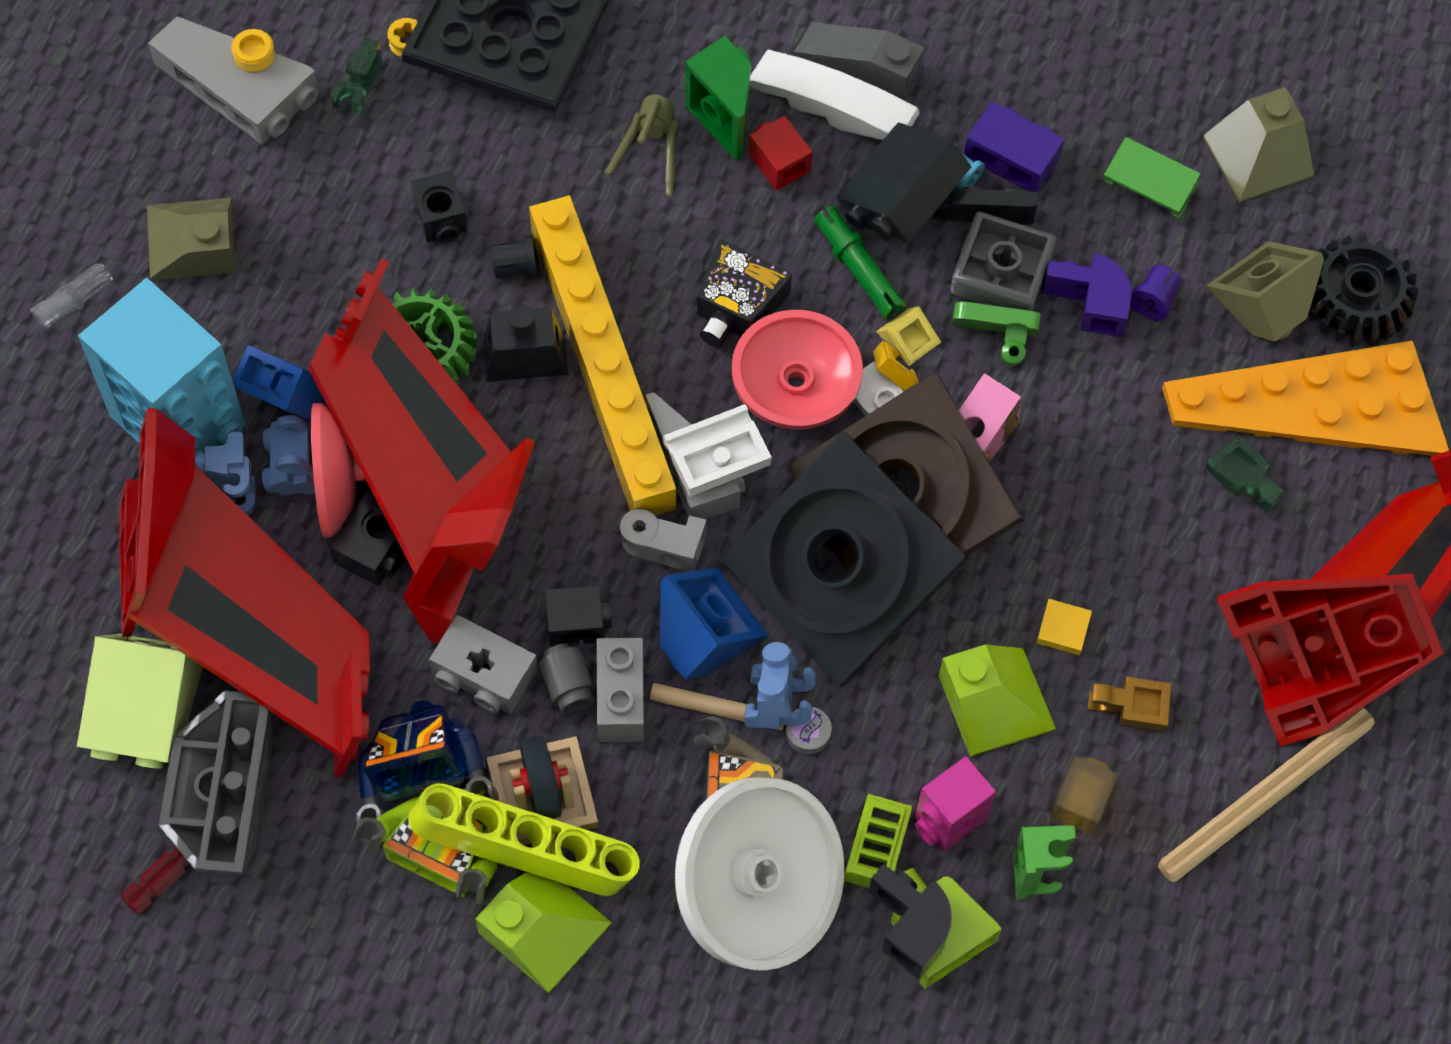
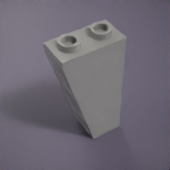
M176 17L148 42L154 64L261 145L271 136L276 138L283 134L288 127L289 119L300 109L305 111L314 104L319 89L315 70L311 67L275 53V58L268 68L259 72L244 71L234 62L231 50L233 37Z

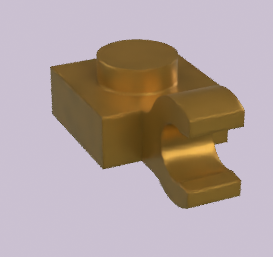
M1126 676L1122 688L1105 684H1094L1093 692H1089L1087 710L1104 713L1120 712L1119 725L1164 732L1168 727L1171 683Z

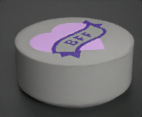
M812 707L811 720L804 725H786L785 735L789 745L794 750L803 754H814L823 750L829 743L832 726L829 717L822 710Z

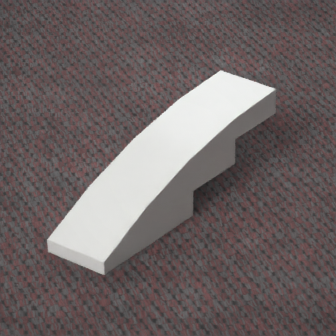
M772 50L766 51L750 78L752 88L762 93L787 98L790 106L799 111L824 116L829 125L841 131L884 140L898 122L912 126L920 114L917 107L876 86L809 60Z

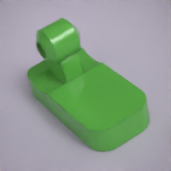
M956 302L952 325L1005 333V345L1001 351V359L1006 365L1014 367L1020 365L1024 360L1026 354L1024 346L1027 336L1037 337L1041 313L972 302ZM1009 351H1015L1018 355L1011 356Z

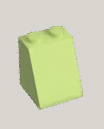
M122 634L95 636L77 747L91 749L90 756L93 758L117 761L119 754L136 757V765L162 769L164 762H170L174 736L188 724L203 666L165 641L137 636L122 637Z

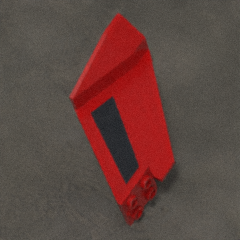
M381 258L374 274L367 270L365 271L354 293L362 297L361 301L353 297L340 322L348 327L347 330L338 327L334 337L325 333L308 369L414 571L403 599L428 639L438 645L454 619L474 567L483 571L500 542L512 512L535 441L526 438L512 452L509 450L380 290L378 285L389 264V261Z
M147 408L140 430L139 480L126 478L120 499L119 560L122 637H132L138 623L333 752V776L343 777L350 761L357 759L360 740L365 741L368 736L369 715L367 712H362V699H365L367 694L368 676L370 674L369 632L195 465V437L159 410Z
M1451 450L1430 457L1439 482L1398 495L1311 579L1264 581L1217 596V602L1233 639L1239 637L1261 688L1265 713L1280 747L1325 733L1444 654L1431 619L1451 591Z

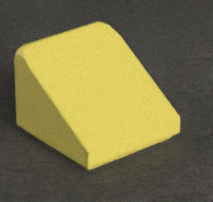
M920 307L906 309L876 331L885 342H888L900 353L899 356L908 366L941 343Z

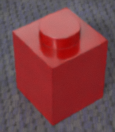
M786 116L774 122H765L750 134L749 156L776 191L811 172L813 152Z

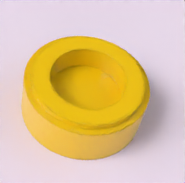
M248 29L242 31L232 42L231 50L234 62L244 71H262L268 68L275 58L273 41L262 30Z

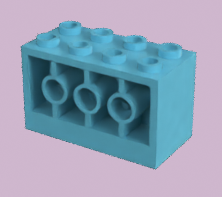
M147 277L78 335L110 417L139 444L140 430L147 408L159 410L195 437V465L196 452L205 451V447L225 445L227 443V435L230 432H243V426L246 424L221 343Z

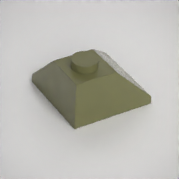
M1286 87L1247 100L1203 135L1207 146L1239 203L1314 178L1305 121Z
M232 197L147 205L150 280L236 272Z
M1268 241L1207 284L1206 287L1253 336L1278 341L1288 337L1293 332V328L1307 319L1324 258L1321 252Z

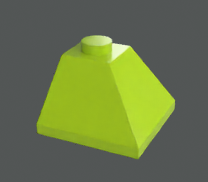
M985 644L943 657L939 679L970 757L1056 730L1023 648Z
M529 872L509 882L475 918L478 933L548 993L552 991L612 924L568 885Z

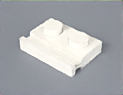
M746 404L664 435V445L666 449L668 448L672 462L689 497L771 465L772 457L754 421L751 420L748 414Z

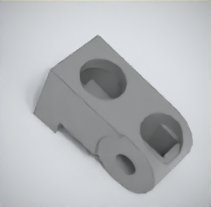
M634 509L626 513L620 522L621 542L627 553L635 557L687 572L695 571L707 537V521L689 515L687 524L684 526L657 519L652 512L646 509Z

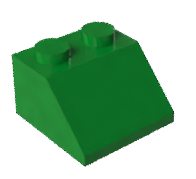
M723 36L685 62V106L723 148L738 161L743 157L752 62L742 47H735L726 36Z

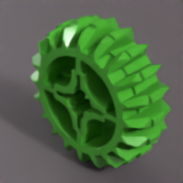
M413 287L408 298H403L396 291L392 305L423 342L426 341L424 343L455 383L459 385L458 376L468 377L470 373L469 363H475L477 357L475 349L478 344L477 334L473 331L474 325L470 316H465L461 303L452 305L448 294L436 300L435 292L431 288L425 296H419L418 291ZM440 326L447 329L454 338L450 349L445 347L442 340L438 338Z

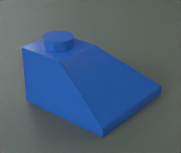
M718 568L665 575L660 581V646L669 657L673 669L681 674L685 680L711 674L769 636Z

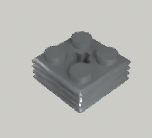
M977 212L953 273L950 292L986 305L1033 311L1047 272L1048 263L1051 261L1057 237L1025 225L983 212ZM1001 262L1009 264L1007 267L999 266Z

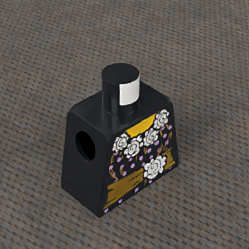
M720 239L697 296V315L707 320L700 332V337L707 344L720 348L730 332L742 336L755 322L773 314L791 293L792 273Z

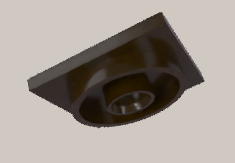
M932 373L843 430L889 476L895 474L900 468L909 469L914 472L918 480V490L913 501L967 556L1024 521L938 373ZM840 433L788 465L795 480ZM844 535L833 536L829 542L845 572L849 575L857 562L856 547Z

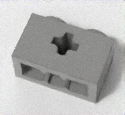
M459 615L455 616L429 658L432 674L435 675L434 680L439 686L453 693H457L459 689H462L474 695L475 703L491 713H497L501 709L512 714L538 671L536 654ZM485 663L489 664L490 670L482 668ZM473 666L476 668H480L481 670L478 673H475Z
M597 638L598 742H644L643 638Z

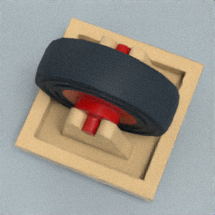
M534 736L521 740L520 750L486 757L492 784L499 793V802L585 830L598 828V819L577 736L546 743L543 736ZM516 833L517 839L522 845L531 844L527 836Z

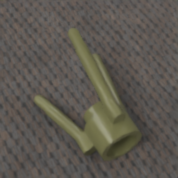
M649 95L644 98L640 112L634 114L630 128L605 170L606 175L613 174L638 131H640L637 140L640 144H644L647 138L659 139L664 134L666 135L665 195L668 198L673 196L675 135L679 123L672 119L675 111L672 101L661 95Z

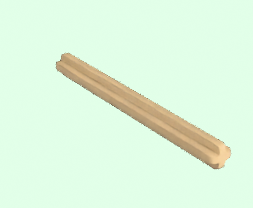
M1363 707L1321 734L1163 857L1158 865L1161 873L1170 882H1177L1367 733L1375 723L1373 717Z

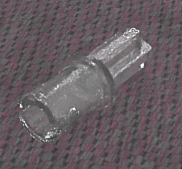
M101 263L94 264L70 283L66 284L63 281L59 283L60 288L44 301L32 307L30 312L35 320L48 332L59 321L76 309L79 311L83 310L84 306L82 303L112 281L111 274Z

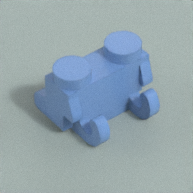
M295 415L279 417L277 421L271 423V428L263 431L264 447L270 454V467L265 468L262 472L263 486L269 494L279 493L281 496L296 493L315 495L313 466L309 464L311 421Z
M230 432L227 435V443L225 445L205 447V451L196 452V466L233 502H236V498L244 496L246 498L245 503L237 506L249 515L256 505V484L254 477L251 476V462L248 457L244 456L243 434L241 432Z
M773 642L766 645L762 651V664H754L751 669L750 682L758 685L757 706L752 703L746 706L745 726L748 728L780 729L781 725H804L808 723L812 716L811 704L803 700L800 702L799 712H792V693L812 690L816 682L815 671L812 668L806 667L803 673L804 679H795L792 671H797V660L792 653V649H789L786 644L781 642Z

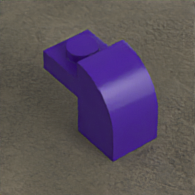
M1096 253L1093 254L1090 267L1080 266L1073 261H1049L1042 294L1084 301L1080 331L1122 338L1128 320L1131 301V285L1124 270L1110 258Z

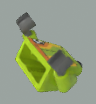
M462 778V782H459L457 788L465 790L470 779ZM485 789L480 791L478 795L484 796ZM414 796L376 819L367 817L359 820L352 841L356 842L360 838L370 840L366 850L367 853L376 854L380 843L385 841L383 849L387 860L456 893L457 898L465 897L468 891L476 893L475 903L481 904L483 902L485 888L497 871L498 863L417 836L410 828L408 814L419 797ZM426 805L428 812L433 817L444 819L439 808L433 805ZM471 819L476 830L481 833H488L487 827L483 822Z

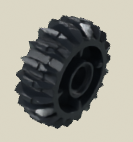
M1350 235L1343 238L1341 244L1333 239L1327 244L1326 249L1320 248L1317 251L1322 253L1324 262L1310 306V321L1323 318L1324 320L1320 326L1321 333L1330 330L1331 327L1337 330L1335 333L1336 342L1341 340L1345 333L1350 334L1353 347L1360 342L1362 336H1365V340L1370 346L1376 343L1379 337L1387 342L1388 339L1392 338L1395 331L1400 332L1405 328L1408 319L1412 317L1416 309L1415 303L1419 296V289L1414 287L1417 282V274L1408 272L1410 260H1397L1399 255L1398 248L1388 252L1383 249V239L1377 242L1376 245L1369 244L1366 235L1360 238L1358 243ZM1353 287L1360 288L1364 290L1366 293H1360L1356 291Z

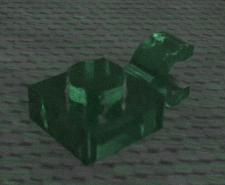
M363 37L358 51L353 50L346 66V73L350 75V78L339 82L333 87L331 91L333 107L338 108L343 98L353 97L351 103L353 113L358 114L363 109L365 94H369L383 63L379 41Z
M1240 435L1208 460L1206 469L1236 498L1244 491H1247L1251 500L1266 515L1279 505L1276 499L1283 494V491L1276 483L1265 476L1271 464Z

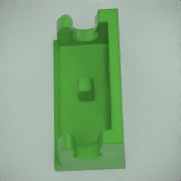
M1125 137L1107 168L1103 179L1110 185L1116 183L1171 210L1173 216L1180 218L1198 188L1201 173Z
M1075 825L1022 827L1012 855L1016 900H1026L1027 895L1052 894L1062 888L1061 883L1052 882L1045 884L1040 880L1044 871L1062 870L1072 864L1073 858L1065 855L1070 843L1075 841Z

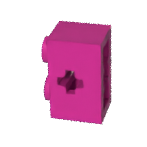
M966 756L922 788L915 814L917 819L915 827L919 835L930 846L936 843L943 852L987 821L996 794L993 787Z

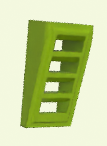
M871 794L867 795L845 871L844 881L867 888L870 887L871 878L879 868L858 863L860 857L885 863L887 867L895 871L913 806ZM873 809L899 815V822L894 823L873 817ZM869 825L895 832L894 839L867 832ZM864 841L891 848L890 854L864 848Z

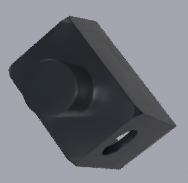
M519 304L512 307L509 311H498L489 315L483 341L486 382L568 375L564 334L551 308H530L527 305Z

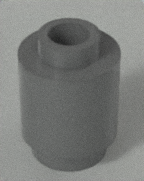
M558 644L546 650L544 658L539 662L538 667L552 704L559 707L563 715H571L592 706L595 702L593 693L596 688L581 649L570 647L569 644Z

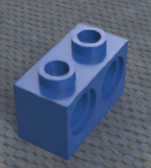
M247 345L232 380L234 387L311 420V410L314 403H324L327 406L309 370Z

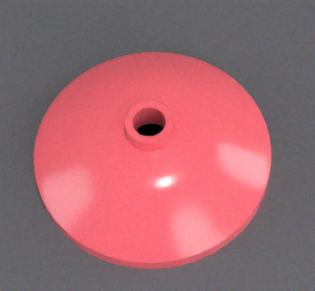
M807 310L780 311L758 320L741 336L732 359L733 384L742 403L746 404L748 410L761 420L785 429H812L837 419L852 405L862 382V358L852 336L833 319ZM796 377L800 378L804 384L794 387L788 381Z
M314 403L311 410V447L315 497L322 536L329 538L334 537L347 520L355 502L356 481H365V477L328 406L324 403Z

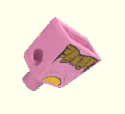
M984 373L959 410L971 430H973L980 419L983 421L985 426L984 432L976 439L990 461L1019 424L1021 396Z

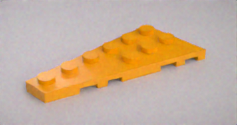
M1413 340L1164 382L1162 387L1173 426L1220 432L1235 431L1251 433L1254 436L1271 438V436L1295 439L1294 441L1358 449L1372 448L1405 455L1413 453L1434 456L1449 451Z

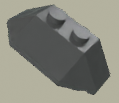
M225 690L215 699L212 705L199 713L173 739L158 825L195 871L244 875L258 843L271 762L272 712L242 692Z

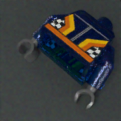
M421 700L411 705L410 712L386 717L381 721L372 742L358 757L360 799H365V805L357 812V823L363 818H374L384 814L386 811L379 807V801L382 803L422 793L430 785L437 783L447 785L462 783L464 776L469 775L470 781L467 783L465 791L478 795L480 791L488 789L491 799L499 800L497 789L489 779L483 776L482 770L486 769L475 734L458 718H449L444 706L439 704L434 705L429 701Z

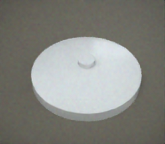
M754 777L727 784L704 801L692 816L682 836L675 868V888L680 912L687 928L697 943L714 958L726 964L752 970H770L795 962L807 954L822 939L835 917L842 896L844 856L836 826L819 800L806 789L792 782L775 778Z

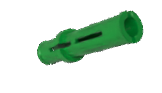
M836 206L825 208L829 214L827 217L822 211L819 212L814 218V224L819 227L833 246L832 254L838 261L843 260L880 311L883 319L887 320L894 316L891 312L893 308L897 313L903 311L907 303L899 296L863 246L864 239L858 232L853 233L839 214Z

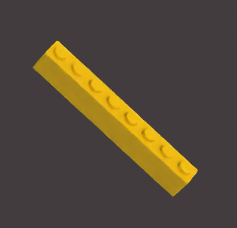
M569 195L529 206L531 232L535 236L542 263L630 511L646 509L655 516L676 510V487L571 197Z

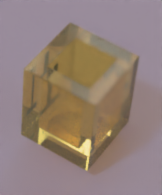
M1075 756L1050 818L1066 825H1075L1076 829L1093 836L1118 774L1110 771L1109 766L1094 758L1082 759Z

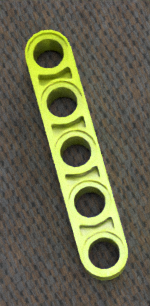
M437 783L426 788L413 804L408 814L411 830L425 840L601 896L617 894L637 875L640 868V859L637 852L625 842L447 784ZM426 805H433L439 808L444 819L433 817L428 812ZM471 819L483 822L487 827L488 833H481L476 830ZM516 833L527 836L531 841L532 848L522 845L518 841ZM561 848L570 850L574 854L576 862L566 859L562 854ZM605 862L614 864L620 876L611 874L607 870Z

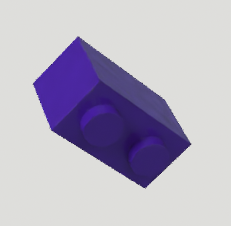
M991 101L967 136L964 155L974 162L981 161L985 165V169L1029 192L1038 193L1060 160L1065 139L1058 136L1052 129L1046 126H1039L1023 118L1016 110L1002 107Z

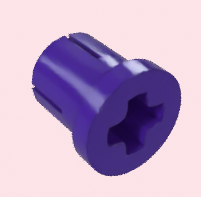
M1166 265L1153 266L1142 284L1136 286L1131 292L1130 307L1132 310L1155 322L1163 321L1171 310L1170 302L1182 283L1179 274L1174 270L1166 283L1163 284L1172 268Z

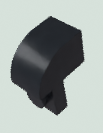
M883 864L871 878L869 893L897 914L900 919L885 936L882 951L920 980L944 949L952 919L950 903L943 889L934 880L920 893L917 891L918 886L908 874L900 869L892 871Z

